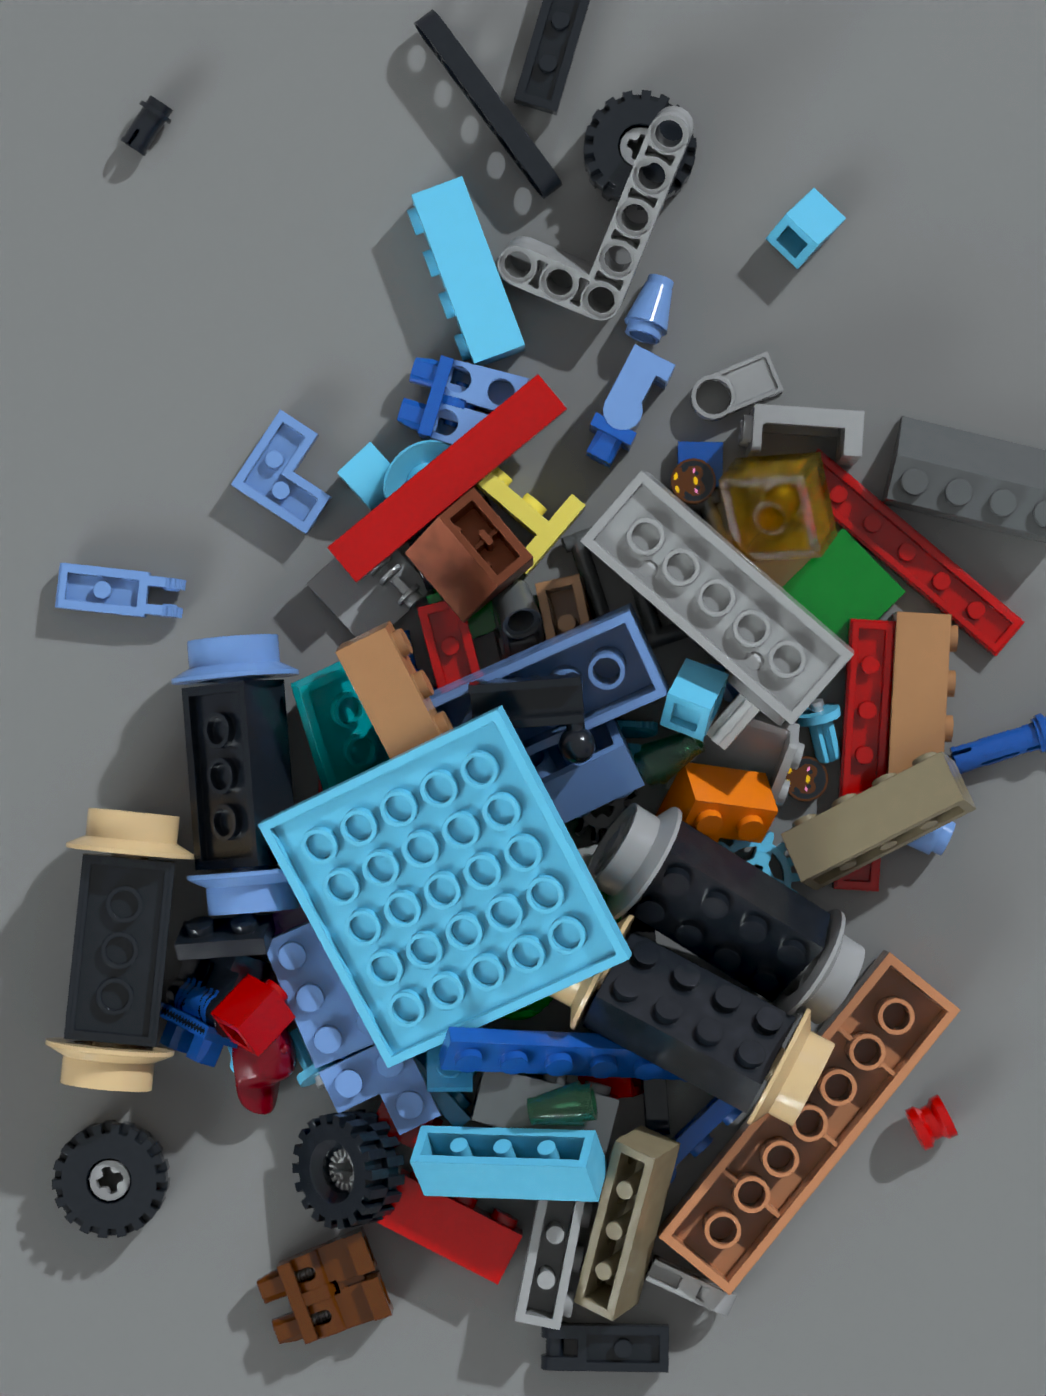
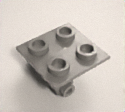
M398 550L358 583L354 581L335 557L306 583L355 637L389 620L392 625H395L431 591L426 590L421 575Z

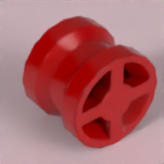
M937 1094L930 1097L926 1105L920 1108L912 1106L905 1110L907 1119L925 1151L933 1148L935 1141L942 1137L951 1139L958 1135L947 1109Z

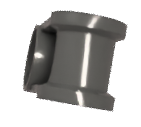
M516 579L491 600L495 622L494 637L500 660L546 641L542 618L529 585L523 580Z

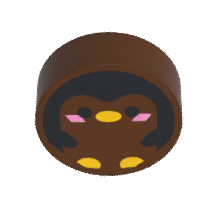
M695 458L684 460L672 472L670 478L671 490L685 504L697 505L703 503L712 495L715 489V473L712 467L703 460Z
M802 756L798 769L790 768L785 780L790 781L788 795L798 801H812L820 797L828 785V773L825 766L816 758Z

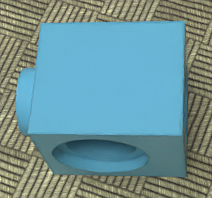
M686 658L667 693L660 725L703 741L721 706L729 674Z

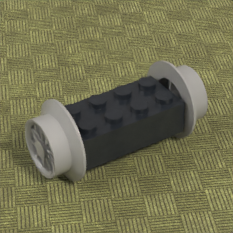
M636 803L630 804L609 827L588 865V870L598 889L608 895L606 904L614 920L620 918L626 912L634 915L635 918L766 998L770 1004L785 1011L790 1016L795 1012L802 1016L806 1008L811 1009L812 1023L820 1024L827 1020L845 1000L863 966L865 949L862 945L844 935L846 918L842 911L839 909H832L828 912L707 837L682 821V811L677 807H671L660 815L655 816Z

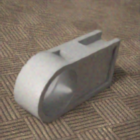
M766 351L721 371L702 377L696 382L691 391L690 402L697 416L703 420L713 422L781 394L784 389L769 353ZM718 382L728 390L730 397L729 405L722 413H706L698 406L696 394L704 383Z
M655 1254L652 1258L651 1267L647 1270L645 1276L647 1281L724 1316H728L737 1297L736 1293L732 1292L728 1295L713 1281Z

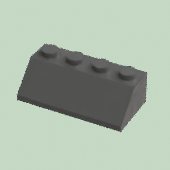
M902 416L882 502L885 505L1046 543V450Z

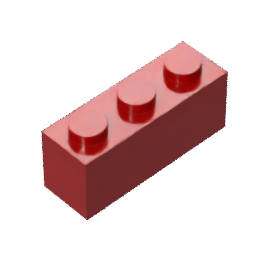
M402 1168L400 1174H405V1181L403 1185L396 1187L402 1193L400 1201L391 1203L395 1208L390 1215L383 1216L384 1219L376 1223L498 1285L523 1236V1230L516 1227L519 1220L497 1208H494L492 1214L476 1206L477 1198L424 1196L413 1169L410 1173Z

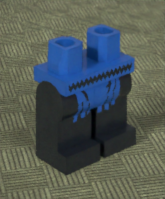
M253 955L184 960L178 977L171 982L167 989V1003L161 1002L160 1017L168 1021L159 1043L173 1050L186 1053L187 1058L197 1063L215 1067L224 1045L237 1049L238 1045L229 1039L211 1015V1012L247 974L263 982L270 963Z

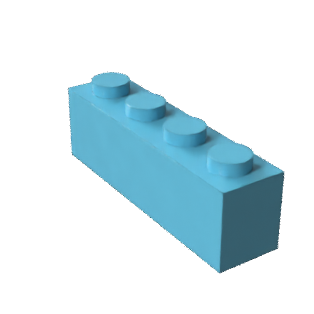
M460 176L412 194L414 207L408 209L407 213L415 235L424 233L430 249L422 253L431 277L440 275L445 288L444 292L438 294L447 319L455 317L461 331L460 334L454 336L462 361L471 359L473 364L485 366L525 351L524 340L463 177Z
M421 1125L410 1159V1164L423 1195L440 1197L599 1202L608 1168V1163L596 1130Z

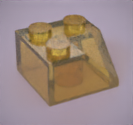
M820 452L738 457L734 459L719 479L733 546L751 561L819 558L824 555L837 536Z

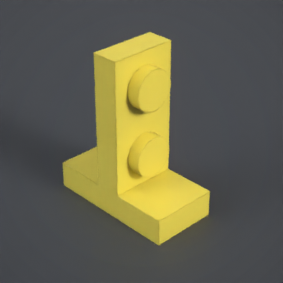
M498 467L479 482L476 487L534 536L532 541L526 546V549L533 556L534 565L523 573L527 577L585 510L586 505L571 494L548 521L543 517L547 509L529 493H526L522 498L508 487L513 480Z

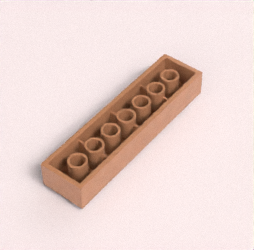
M883 950L852 988L839 1008L817 1031L816 1034L835 1043V1047L794 1125L791 1126L768 1113L751 1125L747 1123V1118L658 1227V1237L730 1295L961 1010L892 953Z

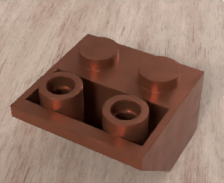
M474 487L439 515L405 552V555L463 623L534 565L533 556Z

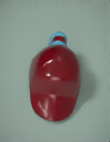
M286 1028L259 1057L240 1046L237 1049L227 1046L231 1055L230 1068L235 1074L238 1099L247 1110L253 1113L266 1115L273 1111L278 1098L280 1081L288 1078L295 1070L296 1050L292 1037Z

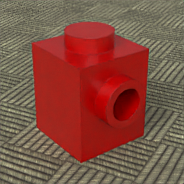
M247 974L211 1012V1015L233 1043L257 1057L296 1018L285 1003L288 995L277 983L270 979L264 983L250 974Z

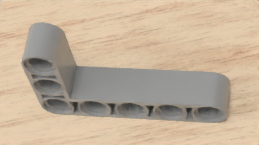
M678 106L665 107L658 112L649 126L594 264L531 237L521 236L511 240L498 257L497 268L502 279L513 286L594 320L603 321L615 316L627 295L692 137L694 124L688 111ZM666 120L678 123L682 128V138L672 141L663 137L660 132V123ZM650 162L659 164L665 172V179L661 182L648 180L643 174V165ZM632 204L642 206L648 214V221L640 224L634 223L628 218L626 207ZM612 246L626 248L631 255V262L628 264L616 263L610 257L609 248ZM516 251L523 252L530 259L531 268L527 270L516 268L511 262L510 254ZM556 269L567 271L572 277L573 284L570 287L558 286L552 279V271ZM596 287L609 289L614 295V302L608 305L600 304L593 296V289Z

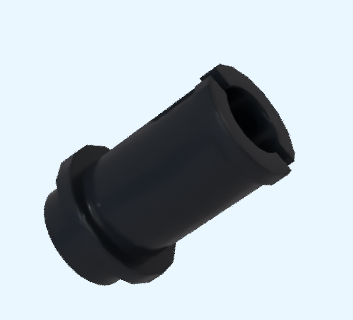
M151 95L146 102L141 100L139 104L142 106V109L124 137L122 136L120 139L143 156L147 154L146 151L165 122L170 124L172 121L168 117L173 110Z

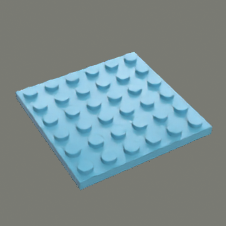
M502 705L268 817L258 824L387 1068L443 1044L448 1027H481L623 963L632 956L626 940Z

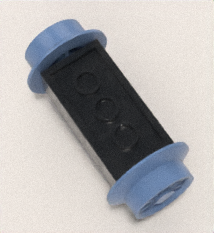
M278 634L234 635L187 641L189 669L171 679L172 684H213L182 688L195 870L232 868V872L186 876V879L189 882L206 888L208 916L298 909L299 901L281 868L269 869L268 865H275L278 862L258 824L264 819L294 805L284 679H265L299 675V669L280 662Z

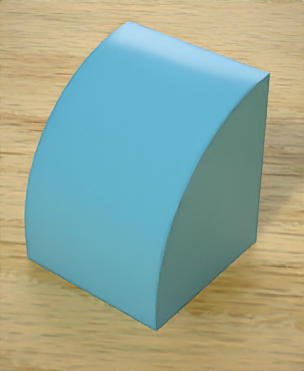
M813 188L784 215L765 239L799 269L837 230L846 217Z
M369 442L337 473L371 511L385 500L383 484L390 462Z

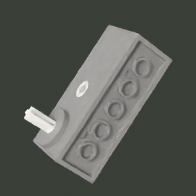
M641 470L580 540L581 543L726 668L724 672L729 674L727 681L739 694L712 723L706 734L724 750L732 744L760 711L780 726L785 720L793 725L854 655V650L649 472Z

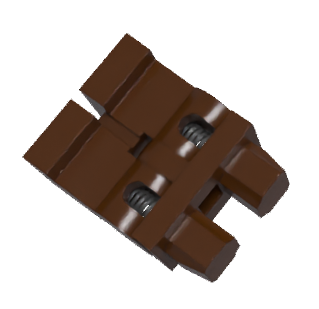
M363 1226L279 1261L277 1269L270 1271L257 1280V1285L265 1304L287 1296L293 1310L272 1319L279 1344L301 1339L304 1340L305 1344L366 1322L392 1316L394 1308L380 1271L365 1276L366 1273L376 1269L377 1263ZM335 1280L337 1281L338 1286H339V1288H340L339 1291H338V1288H337V1286H336Z

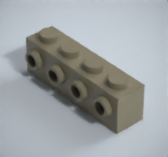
M942 751L939 753H925L913 760L912 767L898 774L888 773L878 777L872 782L871 788L859 794L851 793L839 797L831 804L832 808L821 814H808L795 820L792 823L793 828L782 833L781 836L801 882L814 890H818L974 811L976 807L955 761Z
M642 1125L615 1140L595 1221L590 1231V1240L585 1260L579 1274V1283L574 1298L575 1303L611 1321L639 1303L681 1143Z

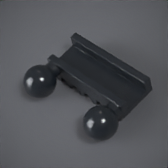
M571 672L566 675L550 674L543 677L533 675L528 678H495L490 681L480 679L469 682L468 690L471 699L472 719L502 705L514 728L566 725V731L561 735L558 745L560 754L568 762L580 764L588 761L593 756L596 742L592 733L585 728L581 674Z

